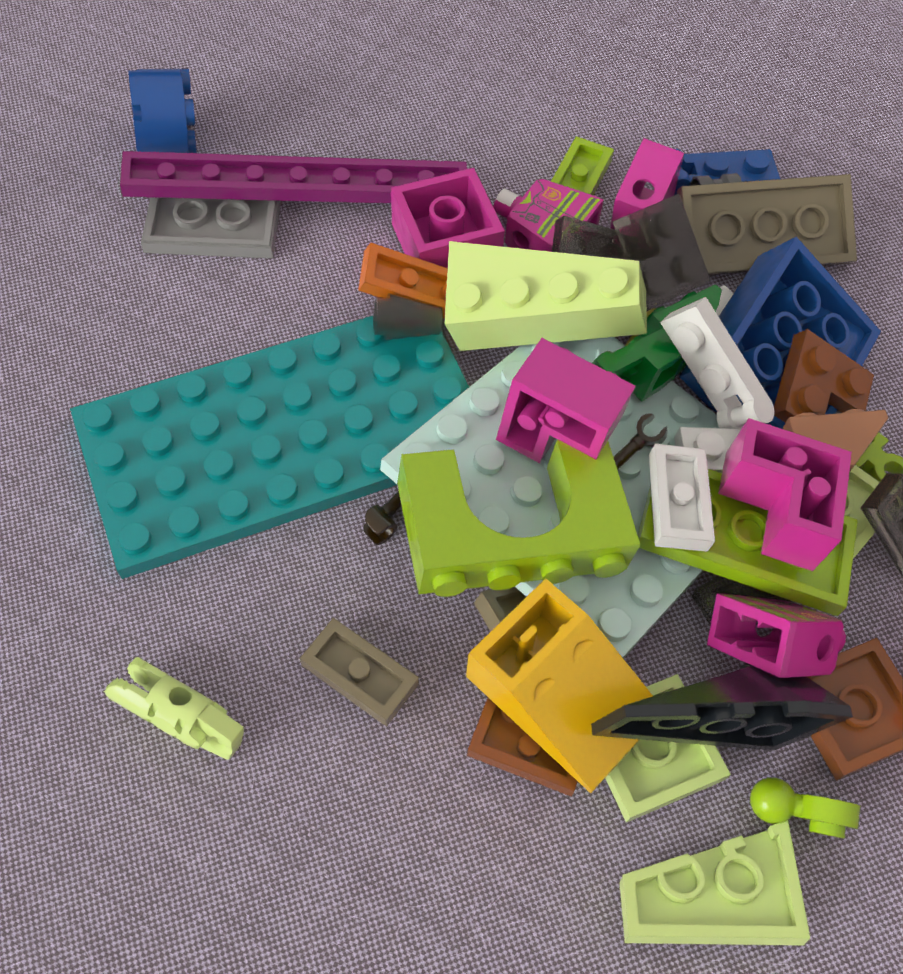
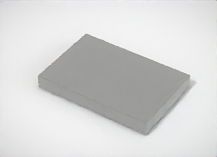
M150 197L141 239L143 252L151 254L273 259L281 201Z

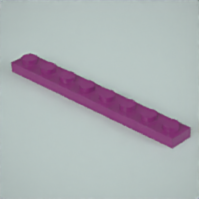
M122 151L120 187L122 197L391 203V187L466 170L467 162Z

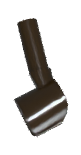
M649 413L640 417L636 427L637 434L614 456L617 470L638 450L640 451L645 446L653 447L654 444H662L667 438V426L654 437H649L643 433L644 427L655 418L654 414Z
M399 491L382 507L374 505L366 512V523L363 531L376 545L385 543L397 530V524L391 517L401 506Z

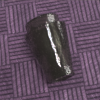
M388 293L387 298L376 297L373 313L374 335H384L385 340L428 336L431 334L440 335L443 320L442 307Z

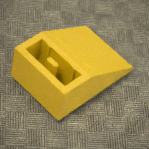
M545 578L468 653L466 677L590 793L597 788L640 740L592 735L591 724L624 705L653 697V695L590 616L548 579Z

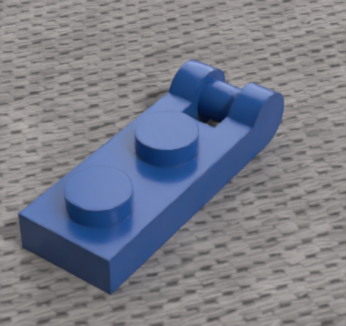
M771 149L684 154L674 196L677 197V190L682 186H690L694 176L709 175L712 179H719L722 174L738 173L742 182L780 179Z

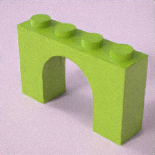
M560 440L556 441L547 465V471L559 512L560 524L544 534L524 538L498 533L484 525L473 514L464 495L454 449L401 454L397 485L418 594L435 593L437 596L449 597L460 594L470 588L489 586L493 590H506L517 586L521 582L543 581L545 578L552 584L567 581L573 576L595 574L596 577L607 578L627 570L641 544L609 441H607L597 459L582 453Z

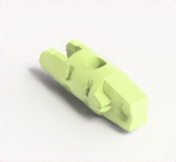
M136 657L128 665V673L134 682L138 683L139 686H143L149 693L134 684H129L127 680L124 681L122 678L114 679L106 687L104 692L110 700L197 750L201 747L229 760L242 743L244 727L226 714L227 710L215 701L139 657Z

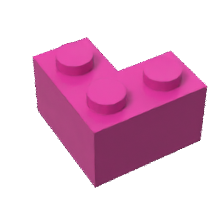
M541 338L512 379L496 440L538 463L542 461L555 439L597 459L621 420L636 386L621 379L616 374L573 354L568 349L559 347Z
M748 418L726 452L718 494L768 510L761 551L762 555L814 571L842 540L852 452Z

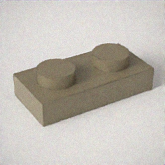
M335 618L331 619L300 657L301 666L386 727L419 685V677Z

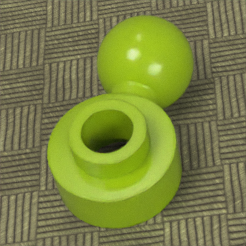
M776 777L761 779L751 790L750 804L752 810L764 822L777 824L785 822L794 816L810 820L809 832L845 839L846 828L858 829L861 807L858 804L798 794L794 792L793 788L786 781Z

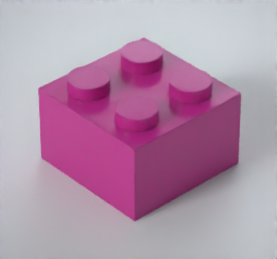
M474 168L391 187L392 226L404 254L448 268L449 241L503 247L505 230Z

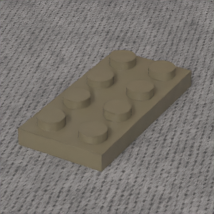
M851 174L682 186L677 190L684 277L748 272L759 255L794 237H797L822 266L850 264L857 261Z

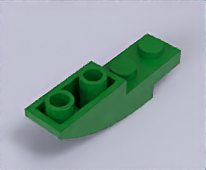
M715 284L698 293L692 291L679 302L669 307H658L647 317V334L638 335L627 346L613 353L606 351L600 354L592 364L612 372L621 379L635 385L633 393L641 402L670 383L687 365L660 322L671 312L704 297L708 299L716 312L722 289Z

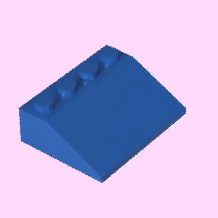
M797 237L759 255L719 315L721 322L769 396L773 406L794 334L808 329L862 366L881 333V330ZM686 365L679 377L710 409L717 412L690 368ZM736 395L737 398L739 399V401L741 402V404L743 405V403H742L741 399L739 398V396ZM828 404L825 415L837 412L836 408ZM774 416L772 421L766 424L783 429L785 422Z

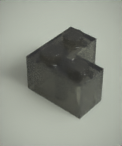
M680 194L612 221L626 260H635L640 263L646 288L647 311L711 281Z

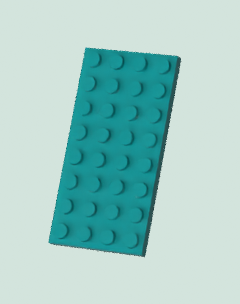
M402 306L70 408L115 566L121 579H125L396 486L397 484L380 470L382 458L468 389L469 385L434 315Z

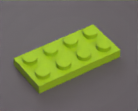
M708 469L715 536L714 544L708 552L656 547L650 484L638 531V538L641 544L640 549L834 616H838L847 608L857 519L844 515L841 542L814 571L762 555L761 551L768 510L718 494L722 473Z

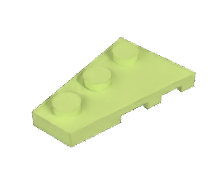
M788 820L771 825L766 831L745 838L741 835L723 841L718 847L691 856L687 853L623 874L619 882L625 943L804 946L810 940Z

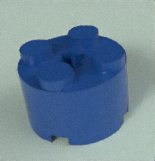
M189 68L128 70L137 151L197 153L195 131L187 130V126H195L193 99H184V95H191Z

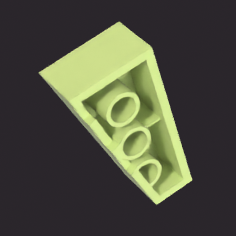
M449 241L444 324L460 351L538 344L541 338L553 343L647 334L646 288L640 263L635 260Z

